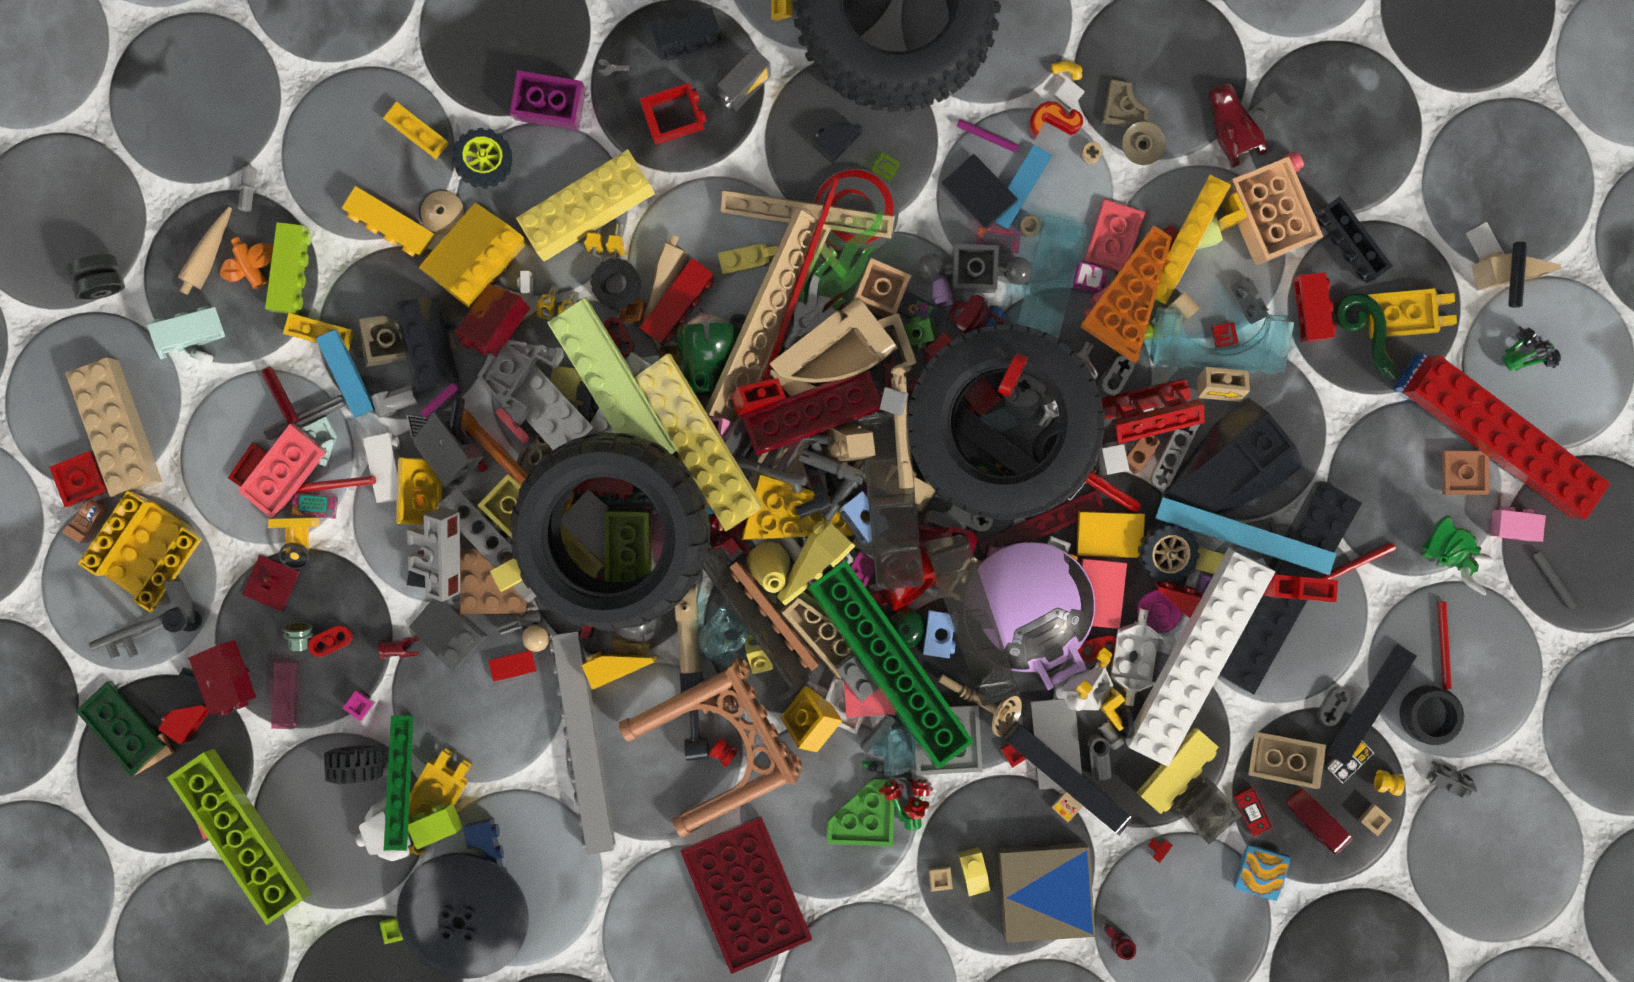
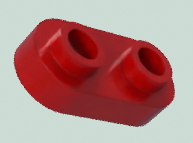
M345 625L335 626L312 637L309 641L308 649L315 657L331 654L351 643L353 638L352 631ZM340 632L344 633L345 638L343 640L339 638ZM320 642H323L325 644L324 649H321L319 647Z
M1106 635L1085 640L1078 649L1082 660L1088 663L1099 661L1096 656L1102 648H1105L1107 642L1112 644V648L1108 651L1112 653L1111 658H1113L1116 637ZM1086 647L1091 649L1088 655L1084 654V648Z

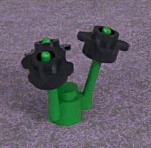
M1521 326L1518 327L1519 332L1516 334L1519 341L1512 347L1504 350L1506 354L1502 356L1509 371L1514 369L1517 371L1541 362L1546 367L1556 368L1561 361V354L1549 340L1544 341L1531 328L1524 329ZM1522 344L1526 347L1534 344L1535 350L1523 355L1521 350L1515 351ZM1538 354L1540 357L1526 362V359Z

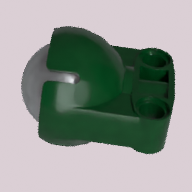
M702 313L693 317L687 325L678 327L676 333L677 347L680 352L681 372L695 394H713L739 336L736 324L728 323L724 318L714 313Z

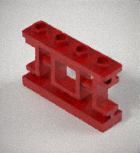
M1185 378L1101 398L1104 418L1117 417V419L1111 421L1112 431L1115 433V439L1118 444L1205 423L1204 404L1198 399L1186 401L1191 399L1190 387L1187 386ZM1160 407L1159 409L1143 412V410Z

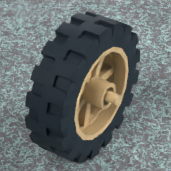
M1170 523L1157 524L1154 526L1155 528L1149 529L1146 532V536L1140 540L1142 542L1141 546H1138V552L1140 553L1138 559L1142 563L1141 567L1158 581L1163 582V580H1166L1167 583H1169L1168 581L1173 582L1175 580L1178 582L1183 580V577H1188L1191 574L1190 571L1196 568V561L1200 557V553H1198L1199 544L1195 541V536L1189 530ZM1172 537L1169 546H1167L1164 539ZM1176 539L1181 542V546L1173 548ZM1161 543L1162 547L1160 550H1156L1157 545ZM1182 550V556L1180 558L1178 557L1177 552ZM1155 554H1161L1162 556L1155 561ZM1167 559V568L1160 567ZM1172 560H1178V562L1172 566Z

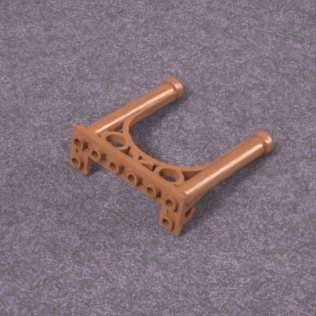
M740 656L735 657L729 667L719 674L631 719L626 718L619 722L622 736L626 741L630 742L686 712L702 709L722 715L740 733L747 751V768L744 777L733 788L674 816L673 825L681 837L690 834L693 829L786 783H791L792 786L795 785L802 771L803 764L798 755L795 756L792 750L788 751L784 743L781 744L777 737L778 731L775 725L770 724L765 707L762 704L760 705L756 699L757 694L754 687L748 685L746 679L750 675V668L747 662L742 660ZM717 694H720L718 698V704L711 702H703ZM726 695H733L740 705L739 710L731 711L725 708L724 697ZM746 709L753 722H748L743 717L740 719L738 717ZM759 732L765 744H759L753 748V745L756 743L755 734ZM759 751L765 752L771 760V765L768 767L760 766L754 761L755 753ZM752 770L764 774L747 783Z

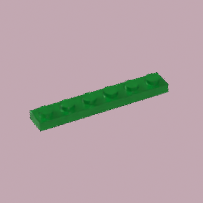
M391 716L384 851H407L414 716Z

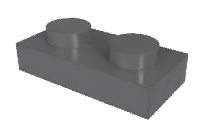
M852 653L835 666V669L860 702H863L878 689Z

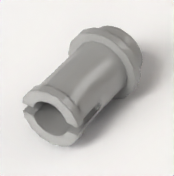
M1109 720L1098 727V730H1100L1113 750L1124 744L1123 736H1119Z

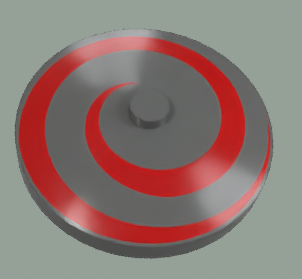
M846 169L830 176L818 189L813 203L824 204L833 178L839 179L831 206L895 215L894 233L899 217L898 201L891 186L878 174L865 169ZM831 229L825 244L827 246L830 245L836 252L843 255L863 256L877 251L890 238Z

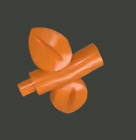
M239 237L233 238L231 242L234 246L232 251L235 258H229L223 263L220 269V276L229 282H237L245 276L253 289L266 285L268 282L258 268L266 267L271 263L274 245L259 243L249 249L247 244L242 243Z

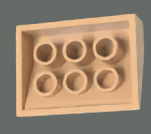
M1289 157L1227 182L1231 186L1225 195L1226 198L1237 192L1247 214V217L1238 223V227L1255 266L1323 238Z

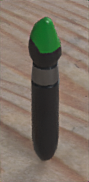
M874 761L862 762L863 767L869 771H876L903 781H913L914 779L907 772L877 764Z

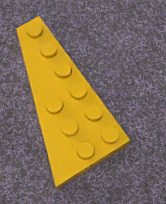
M759 475L754 492L764 507L747 518L741 540L809 537L813 532V527L818 522H823L826 518L821 517L819 512L806 516L803 519L799 518L795 506L813 500L815 494L812 490L802 488L800 492L796 493L789 483ZM836 512L830 523L844 536H855L840 514ZM861 512V514H860L861 520H862L863 522L867 523V521H868V516H867V514L864 513V512Z

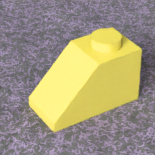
M977 847L958 852L969 896L990 891L988 875L980 848Z

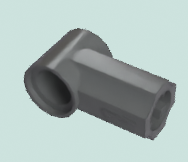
M1092 734L1087 739L1092 780L1099 781L1111 778L1110 744L1102 735ZM1097 741H1103V747L1101 749H1093V746Z

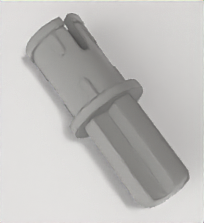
M242 167L241 185L238 186L240 190L238 209L245 212L252 210L253 194L256 192L254 186L257 170L252 167Z

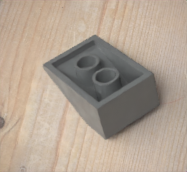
M432 599L409 626L432 653L452 671L460 669L488 636L466 616L460 614V611L447 600L441 602Z

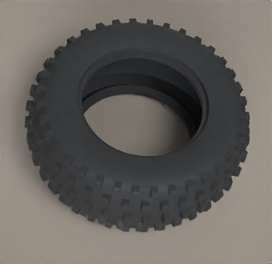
M844 0L793 1V10H796L797 17H799L794 19V26L802 34L798 37L799 45L807 47L808 52L805 53V57L809 62L814 61L815 73L818 76L823 74V78L827 81L826 84L830 88L835 85L834 89L840 92V96L843 98L848 96V99L852 101L855 98V104L867 107L868 104H871V110H883L884 107H888V112L900 111V108L903 107L905 112H910L916 109V105H921L922 109L934 104L935 99L939 103L949 98V91L954 94L958 89L963 88L965 83L971 79L970 76L974 77L976 75L977 69L981 65L980 62L984 63L986 61L988 47H993L995 39L992 37V30L997 31L999 27L995 13H1000L1001 4L995 0H946L949 21L936 38L924 46L913 50L888 51L871 45L855 32L845 15L843 8Z

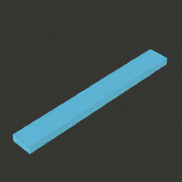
M1164 497L1161 499L1155 518L1326 575H1330L1336 553Z

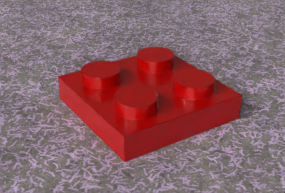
M87 451L49 467L66 508L108 492L93 451Z

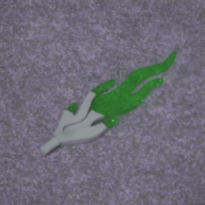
M879 210L870 228L847 241L838 262L830 272L822 277L823 272L832 263V257H829L817 268L809 284L805 305V292L800 291L793 311V323L790 328L792 331L784 340L782 346L789 349L798 336L801 337L803 334L815 329L833 315L839 306L845 302L844 298H840L822 312L826 303L848 290L859 279L869 254L876 249V245H871L864 249L852 268H850V264L857 250L872 238L880 228L883 216L881 210Z

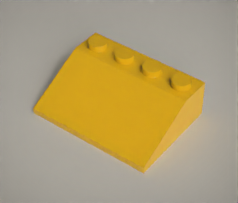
M475 202L418 268L471 309L487 285L495 281L504 268L524 248L526 242L524 237L511 226Z

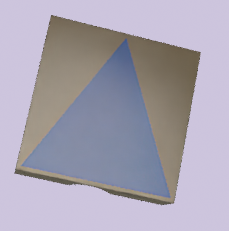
M1085 842L1053 844L1046 847L1018 846L997 848L999 878L1003 890L1001 904L1003 935L1007 943L1096 937L1090 851Z

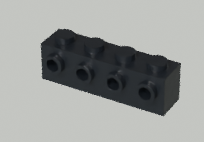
M1341 196L1314 214L1318 225L1328 232L1331 242L1340 248L1343 252V258L1346 262L1352 264L1360 280L1369 283L1393 267Z

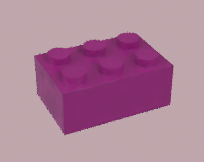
M517 70L510 114L515 121L579 131L586 88L583 82L579 80Z

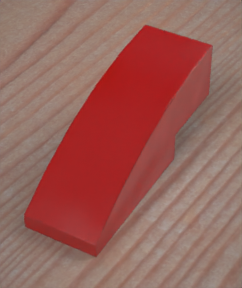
M1274 574L1264 592V596L1337 603L1338 580Z

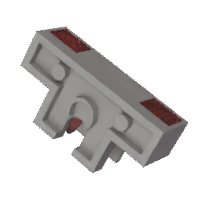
M440 507L424 514V530L415 527L407 530V541L409 545L417 544L422 547L417 552L418 554L413 553L408 556V570L425 576V596L443 602L460 593L459 512Z

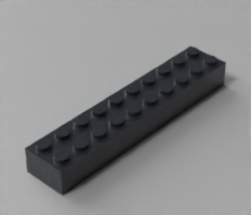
M1325 481L1315 482L1284 537L1334 553L1362 502ZM1274 557L1268 565L1275 571V575L1320 579L1323 574ZM1263 593L1223 666L1219 677L1243 691L1255 695L1307 600L1264 596Z

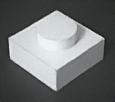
M520 271V277L517 278V288L521 290V294L524 296H534L533 274L530 271Z

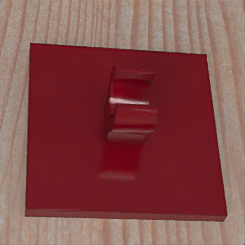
M259 555L242 595L283 612L300 571L290 569L279 562Z

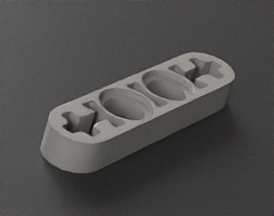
M1200 424L1190 426L1186 431L1179 429L1172 431L1150 476V483L1153 487L1164 489L1171 484ZM1178 434L1186 438V442L1182 447L1177 446L1174 441ZM1167 454H1173L1176 457V463L1173 466L1166 464L1165 457ZM1162 466L1165 469L1171 470V473L1165 472L1163 478L1166 482L1159 485L1157 484L1158 479H1156V476L1162 475L1164 469H1160Z

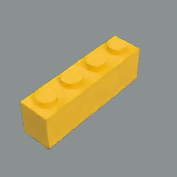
M356 186L342 206V209L348 212L346 217L356 223L359 220L366 223V229L374 234H377L378 231L385 235L383 239L394 246L396 243L403 246L402 250L412 257L415 253L422 257L435 236L428 229Z

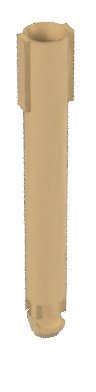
M892 368V388L907 393L906 377H904L905 369ZM908 399L903 415L894 414L899 488L904 489L914 487L911 446L908 435L910 433V430H908Z

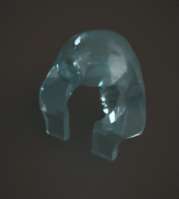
M722 607L699 633L698 647L709 660H721L722 664L728 666L733 658L731 652L737 651L748 639V632L744 631L736 640L724 639L723 634L731 629L737 632L743 631L749 623V616L745 615L741 620H738L735 616L723 618L727 608Z

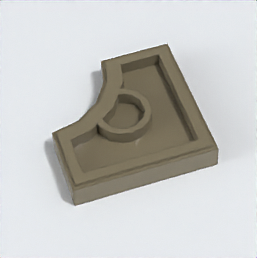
M1111 79L1109 81L1102 123L1129 128L1137 122H1147L1150 108L1136 100L1131 82Z

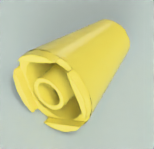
M764 541L759 543L758 546L749 551L746 558L748 572L768 592H779L785 586L790 566L789 554L777 542Z

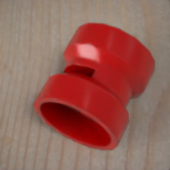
M721 737L708 755L713 759L717 758L724 767H727L739 750L734 746L730 747L727 741Z

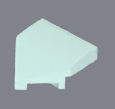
M328 416L301 428L303 432L328 451L319 462V465L327 466L337 438L336 431Z

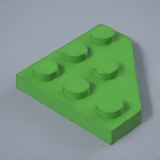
M872 778L828 819L827 844L893 846L895 804L893 800H886L884 794H879L878 790L886 782L896 780L892 778Z

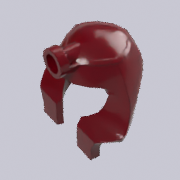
M715 513L708 514L710 522L709 540L712 548L722 547L730 555L738 549L742 550L745 554L749 553L750 547L747 540H741L743 535L742 528L744 529L747 518L727 531L724 528L720 531L718 518Z

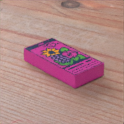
M451 383L421 411V414L428 419L433 412L443 410L454 397H457L462 392L461 388Z

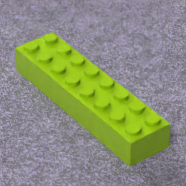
M215 749L203 752L167 777L266 925L312 894Z

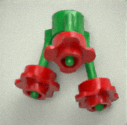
M922 778L910 782L912 793L918 796V798L910 797L908 805L904 806L903 813L898 798L902 795L901 790L904 788V785L898 784L897 781L893 780L886 782L878 790L879 794H884L886 800H893L899 814V821L904 822V827L907 830L915 831L922 827L921 818L925 816V810L929 808V802L923 801V797L929 796L930 792L933 791L932 783Z

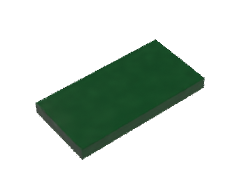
M107 681L76 710V713L130 776L140 771L166 746L163 740L112 681Z

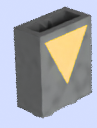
M755 47L717 85L718 95L721 98L719 100L720 103L727 110L731 108L735 113L771 77L770 62Z

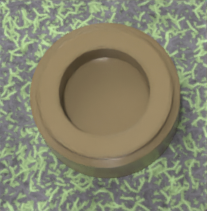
M1034 215L1024 216L1018 226L1019 232L1027 238L1035 237L1041 229L1040 220Z

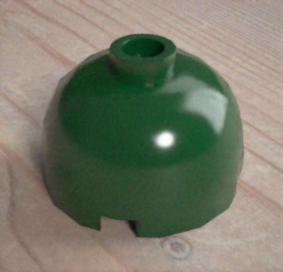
M906 606L897 611L892 609L886 614L887 619L908 649L917 646L921 642L926 631L925 622L921 614L914 608Z

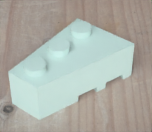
M210 306L198 308L197 312L190 314L188 312L178 313L174 315L175 318L165 320V318L155 319L151 322L152 324L147 325L160 360L167 358L166 353L178 349V352L181 353L186 351L185 347L195 344L200 346L225 337L216 308H210Z

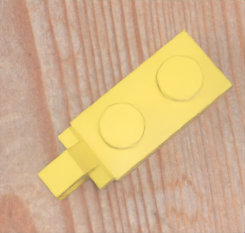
M757 244L718 253L722 275L764 267L770 263L769 259L774 258L778 246L766 248V244Z

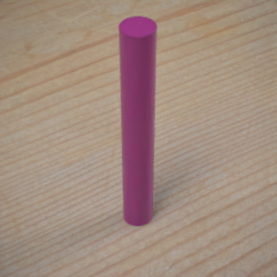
M959 119L956 127L1014 153L1017 151L1019 145L962 119Z

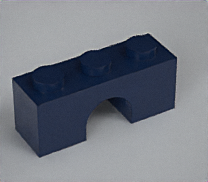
M494 818L466 824L463 829L467 849H482L486 853L487 859L495 862L507 871V868L503 867L502 863L504 850L498 842L500 829L499 825L495 824Z

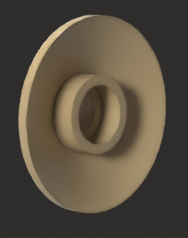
M437 191L430 194L421 206V218L424 225L437 234H448L464 216V206L461 200L448 191ZM440 207L444 208V212L442 214L437 213V210Z

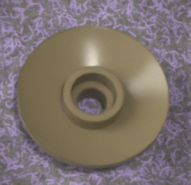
M1143 121L1131 125L1122 138V149L1125 156L1137 165H1150L1156 162L1163 155L1166 147L1164 133L1157 125L1151 122ZM1139 142H1144L1146 147L1141 149Z

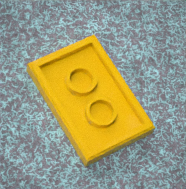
M398 458L395 524L424 525V514L438 509L437 505L442 501L443 484L425 459Z
M1078 511L1076 555L1138 558L1140 556L1138 546H1141L1142 542L1140 540L1144 537L1145 514Z

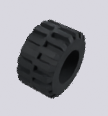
M372 745L340 747L325 752V781L333 784H351L373 781L382 777V748Z

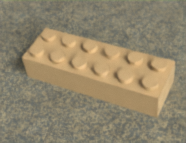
M106 357L66 372L109 496L123 497L127 490L137 492L161 483V476L119 360Z

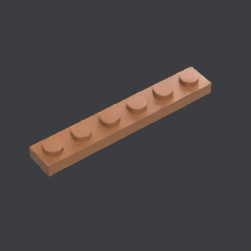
M739 559L731 564V576L736 582L741 581L745 586L744 592L751 600L754 598L759 604L757 608L764 617L769 616L772 620L771 626L778 634L782 633L784 635L788 648L791 651L795 649L800 655L798 657L800 663L805 668L809 667L811 671L818 667L819 660L779 613L778 608L749 574Z

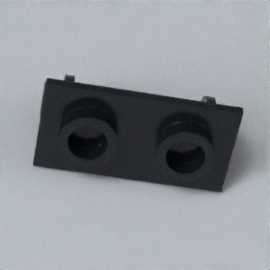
M580 381V385H577L576 400L584 401L583 405H578V411L591 423L597 413V409H594L595 400L585 383Z

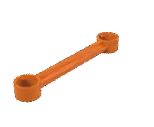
M464 409L461 426L522 485L529 474Z

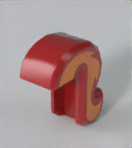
M1046 101L1041 103L1031 115L1028 122L1029 135L1035 141L1044 122L1070 136L1074 135L1083 125V116L1076 109H1071L1069 114H1066L1063 106L1059 103Z

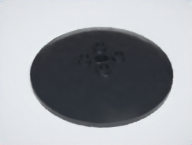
M448 853L424 862L405 882L397 904L399 930L410 951L430 969L454 978H480L501 970L518 954L528 931L529 913L527 902L517 882L504 868L495 862L474 854ZM461 917L465 924H457L454 918Z

